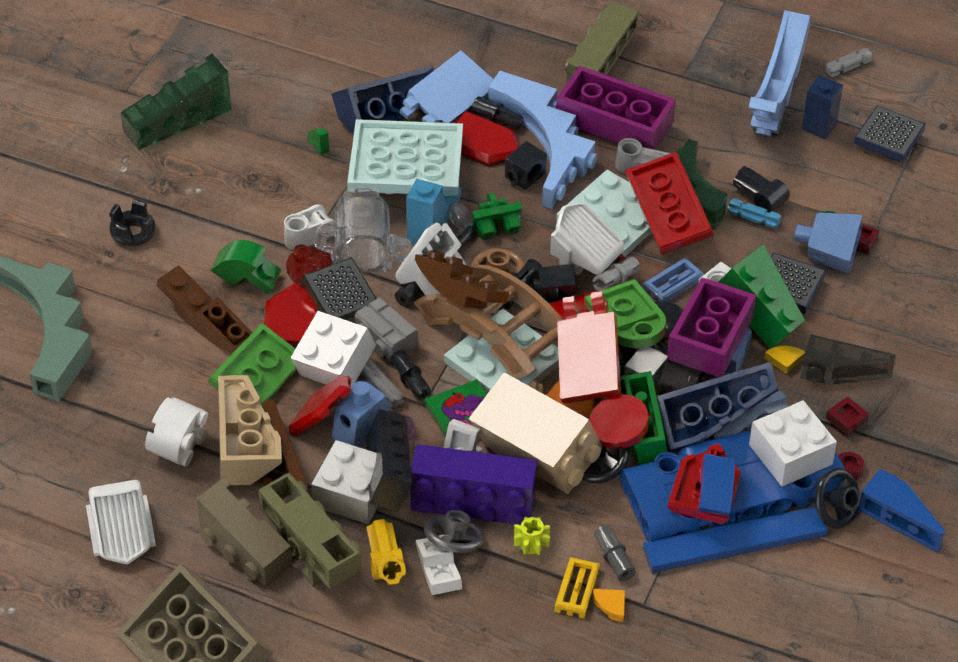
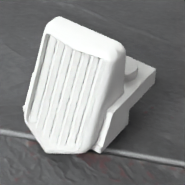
M579 202L563 206L558 216L556 230L551 234L550 254L559 258V265L571 264L574 276L579 275L583 269L596 275L603 273L623 252V241L586 203Z
M434 223L425 229L396 272L395 276L399 284L416 281L425 296L441 294L431 285L419 269L415 261V254L427 255L428 250L445 253L444 258L450 256L463 259L457 251L461 243L447 223L442 226L439 223Z
M138 480L101 485L89 489L90 505H86L94 557L101 556L106 560L128 565L146 553L150 547L156 546L147 495L142 494L141 484Z

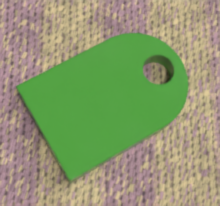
M635 279L602 290L604 300L608 301V312H614L617 316L619 345L628 348H645L658 343L664 337L666 332L665 315ZM591 295L585 296V307L589 312H592ZM640 332H648L649 334L642 335V334H639V333H640Z

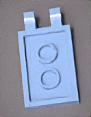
M460 50L408 91L407 98L403 101L405 106L400 109L399 113L408 119L420 108L427 114L422 118L423 122L455 123L465 111L469 112L473 108V102L478 96L484 99L489 96V86L494 79Z

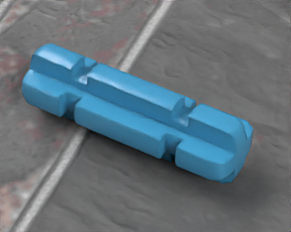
M732 199L728 205V213L735 216L740 214L741 218L758 224L765 223V226L776 229L780 224L781 215L771 211L768 213L767 209L750 203L743 204V201L738 199Z

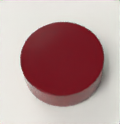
M844 452L838 455L845 470L850 472L856 481L859 480L863 475L865 467L862 457L853 452Z

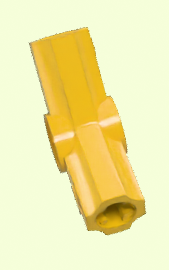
M385 519L375 520L366 527L371 552L370 565L373 580L384 579L388 585L397 584L402 576H405L406 569L401 548L398 549L393 524L385 521Z

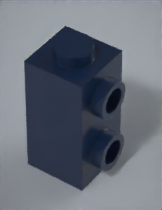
M820 75L807 90L802 130L824 139L828 137L838 121L843 84Z

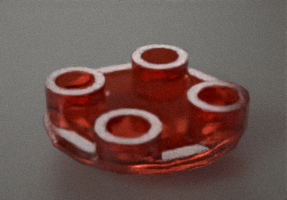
M299 244L295 246L294 251L287 259V274L301 288L314 291L306 275L338 264V255L330 249L322 250Z

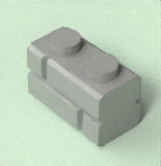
M380 297L369 303L368 307L365 306L356 312L355 324L368 328L376 344L374 350L378 356H385L390 360L391 355L398 350H405L409 354L417 349L418 330Z

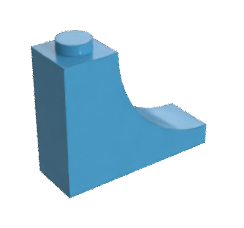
M420 179L415 180L406 197L407 244L415 246L425 229L434 223H439L442 226L448 222L461 197V187L458 188V196H443V185Z

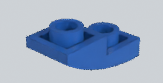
M704 454L700 477L701 490L698 511L724 516L730 514L735 459Z

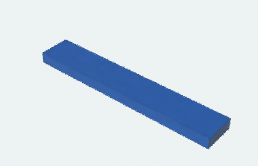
M811 507L643 542V552L651 573L826 537L828 529L819 518L816 508Z

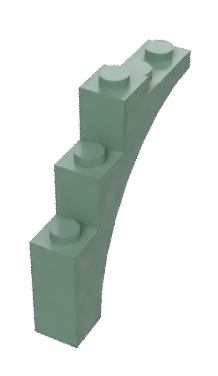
M0 256V285L9 288L24 298L36 311L44 325V342L41 353L30 373L33 393L59 402L93 354L90 334L79 329L84 322L81 302L70 297L75 291L73 271L64 266L48 262L41 270L35 266L26 265L8 257Z

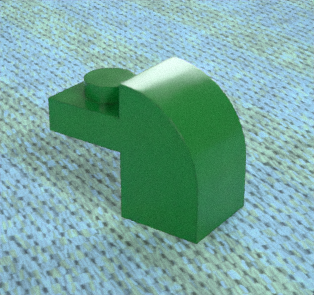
M236 240L230 242L219 251L210 271L232 287L243 278H246L267 294L273 290L281 269L263 256L265 247L248 240Z

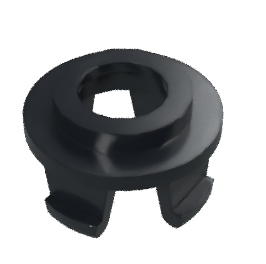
M133 199L131 210L122 212L118 204L112 207L109 212V217H111L109 230L111 237L116 242L122 245L134 246L145 243L154 235L155 221L152 215L148 214L147 203ZM129 226L141 227V232L132 235Z

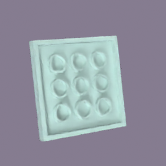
M356 119L347 182L348 192L408 194L415 180L420 179L443 185V196H458L463 124Z

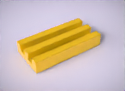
M573 557L569 558L554 612L561 613V610L567 611L566 615L573 616V613H577L579 618L585 619L599 574V563ZM578 566L580 570L570 602H564L574 568ZM591 569L582 603L577 605L586 571Z

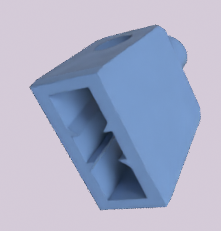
M816 214L813 227L797 225L794 241L808 243V258L810 260L850 274L862 231V215Z
M355 382L352 385V391L335 406L332 439L359 448L365 445L366 436L378 409L390 411L385 394L368 382Z

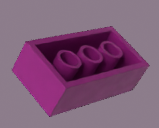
M582 66L578 67L556 98V109L576 115V127L579 130L618 144L623 139L632 138L640 142L643 148L656 150L674 123L676 99Z

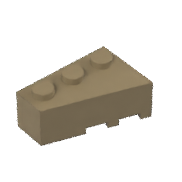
M223 477L197 498L200 536L207 545L215 546L220 550L229 562H235L243 568L250 579H257L264 586H267L292 565L291 546L264 518L259 522L247 510L250 503L245 498L239 501L228 490L230 483Z

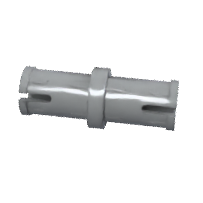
M628 257L619 264L613 263L607 267L605 272L593 278V282H597L593 284V287L599 292L625 283L628 277L639 272L640 267H636L640 265L635 257Z

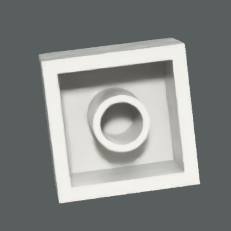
M318 311L291 356V360L302 377L327 385L338 377L349 376L352 389V385L359 377L376 344L367 327Z
M804 400L753 421L749 442L750 447L781 487L833 465L837 441Z
M336 440L311 484L312 499L314 501L318 500L323 505L325 511L369 525L378 508L377 505L371 504L369 501V484L375 467L376 453Z

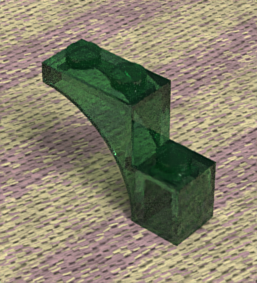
M688 139L683 148L679 147L676 152L711 228L716 230L726 213L728 193L713 187L700 175L695 165L698 142Z

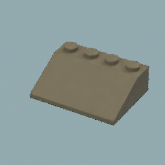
M181 563L117 633L119 638L142 662H266L274 653L197 573Z

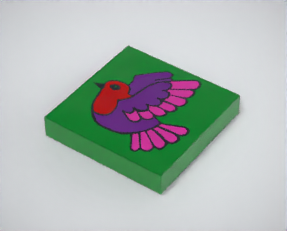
M476 379L426 398L425 407L446 438L449 422L453 419L472 425L469 418L487 394Z

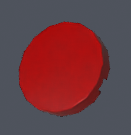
M619 394L600 401L592 410L589 418L601 444L606 448L614 449L613 446H621V448L630 447L638 443L647 434L649 428V413L646 406L640 399L632 395Z

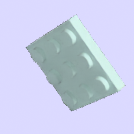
M609 170L603 172L567 204L586 203L623 241L624 250L621 254L624 257L651 234L630 183ZM560 211L556 214V222L558 220Z
M502 309L491 319L495 323L503 325L514 316L505 309ZM523 324L510 334V337L524 350L542 337L526 324ZM468 335L444 354L445 364L470 382L477 379L487 394L503 373L510 375L502 363L490 352L492 346L483 338L476 340L471 335ZM551 344L532 358L531 363L536 369L527 376L517 380L528 385L532 381L539 383L559 367L558 347Z

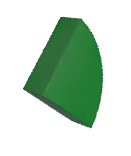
M324 128L310 130L307 134L309 143L320 155L329 152L328 131Z

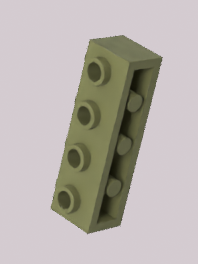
M610 1L606 9L600 11L595 25L589 27L584 41L581 40L578 43L575 54L568 57L565 64L567 82L579 66L607 75L638 29L639 10Z

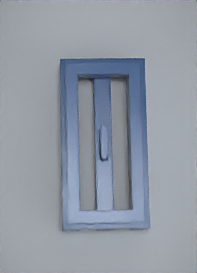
M683 258L643 283V289L646 293L651 292L650 297L653 299L658 298V301L669 302L698 284L699 279L704 273L689 260ZM686 268L688 269V270L684 271L683 273H681L680 275H677L678 273H680V272L683 271L684 269H686ZM669 279L667 283L657 288V286H659L660 284L664 283Z

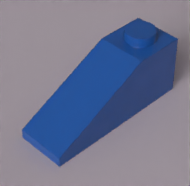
M879 469L862 490L858 510L938 553L941 550L945 534L944 528L905 481L899 479L894 474Z

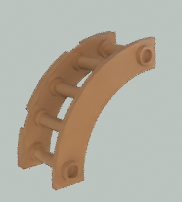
M470 265V267L474 268L472 275L480 277L479 282L486 280L498 283V288L509 292L508 301L512 300L524 308L523 311L505 324H497L488 317V315L505 303L487 302L486 308L463 307L452 302L442 294H429L414 302L429 326L457 323L460 324L459 326L462 331L471 335L476 340L481 338L486 340L492 346L490 352L515 379H520L534 371L536 368L531 363V359L555 341L558 344L557 321L565 320L527 284L503 270L487 265ZM535 317L548 333L525 350L521 349L510 337V334Z

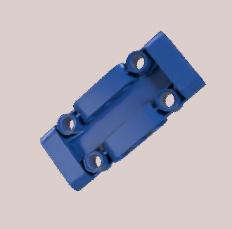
M744 431L687 446L678 455L671 452H663L655 458L654 462L623 469L620 473V480L646 540L653 541L674 536L676 533L681 535L701 531L702 526L708 524L710 528L783 514L790 509L791 505L796 508H806L813 503L816 486L822 475L833 468H845L835 451L833 465L781 487L750 447L751 431ZM719 443L725 450L727 458L735 459V465L741 471V477L728 521L718 524L673 513L667 508V504L682 458L691 454H700L707 451L708 447ZM835 477L831 479L825 491L831 492L837 489L842 478Z

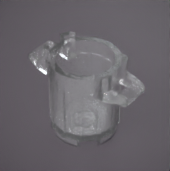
M357 188L355 193L346 197L342 195L339 198L337 206H335V226L320 227L314 245L317 249L331 253L332 264H338L352 258L360 273H371L380 269L381 272H387L392 268V262L404 261L409 254L412 242L409 239L390 233L389 205L387 201L385 202L379 196V192L368 188ZM328 236H335V244L327 243ZM396 245L399 246V249H398V252H397V253H396Z

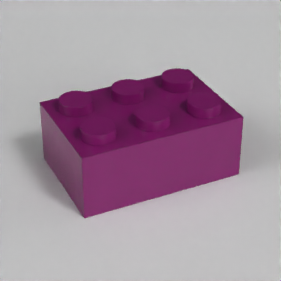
M702 277L669 336L667 360L722 377L753 320L756 295Z

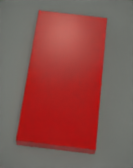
M677 152L625 170L661 255L714 236L713 230Z

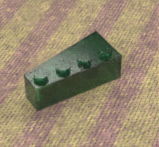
M213 53L204 58L206 61L204 64L197 68L192 66L185 70L186 75L173 83L170 80L162 85L161 90L156 95L148 94L121 112L123 132L138 150L231 111L228 71Z

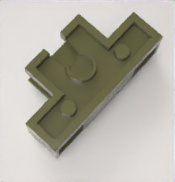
M287 473L258 490L260 510L291 546L292 560L297 557L299 559L305 557L306 567L301 569V574L312 587L324 582L329 589H332L361 572L360 557H362V552L358 544L353 540L349 541L344 535L340 524L336 520L332 521L326 515L323 505L318 500L314 501L310 497L303 482H297L290 473ZM289 496L292 501L285 503L282 499Z

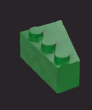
M764 244L731 268L718 281V283L756 295L754 317L750 327L770 349L776 347L805 321Z
M647 371L621 376V394L632 395L640 399L649 413L647 434L638 443L628 447V450L638 465L654 462L659 454L667 452V446L652 373ZM608 397L598 398L597 404Z

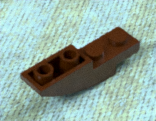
M428 250L427 255L415 254V261L426 279L438 292L452 302L463 307L486 308L487 302H508V291L498 288V283L486 280L479 282L480 277L472 275L474 268L462 264L463 259L450 256L444 258L445 253Z
M179 265L157 280L156 286L175 304L174 311L193 329L218 347L233 354L253 333L218 297L213 300Z

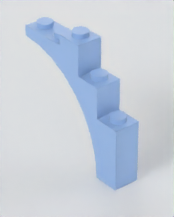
M784 10L766 75L758 93L751 97L749 109L753 114L750 125L752 129H756V134L771 137L772 133L779 134L784 109L788 107L794 80L797 81L812 21L810 15Z
M499 71L489 86L488 101L496 104L502 103L504 108L520 114L524 118L522 124L536 136L544 147L550 162V172L543 185L542 206L553 209L556 202L563 199L568 183H572L576 176L584 178L589 168H594L597 161L595 141L577 136L576 115L556 109V88Z

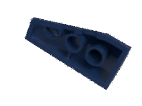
M433 65L332 93L338 119L353 134L356 119L401 121L405 117L399 112L405 106L403 101L407 98L408 91L434 71Z
M771 362L656 396L670 451L701 443L779 391Z

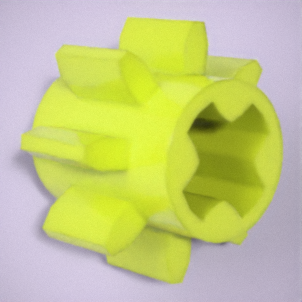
M524 517L521 525H514V546H520L523 554L539 555L543 546H550V525L544 526L540 517Z

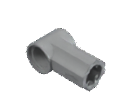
M626 138L618 144L615 168L620 173L626 174L625 170L671 153L643 148L637 140Z

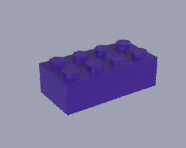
M416 444L411 466V510L446 515L450 510H459L465 512L473 519L509 523L511 525H521L524 517H532L536 499L537 460Z

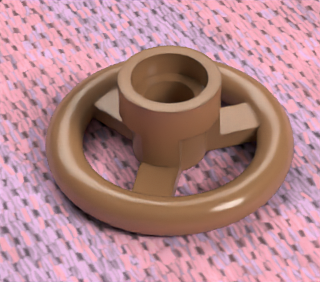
M501 248L483 251L471 263V265H480L484 260H487L488 266L498 268L511 275L518 273L525 265L519 255ZM510 260H512L516 264V266H509Z

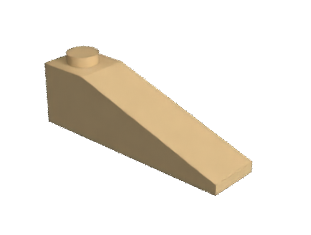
M248 375L218 376L220 479L224 477L230 485H251L282 463L281 437L271 425V418L261 406L260 397Z

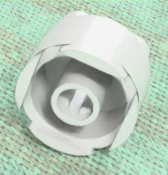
M172 396L171 398H166L152 420L156 425L154 433L149 431L147 433L145 441L146 450L178 465L187 467L194 454L192 449L196 444L201 445L206 438L208 429L203 426L207 421L208 412Z

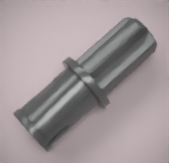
M609 525L598 526V529L594 531V536L604 552V560L610 562L619 581L629 580L635 575L636 571L625 553L626 547L624 544L619 543Z

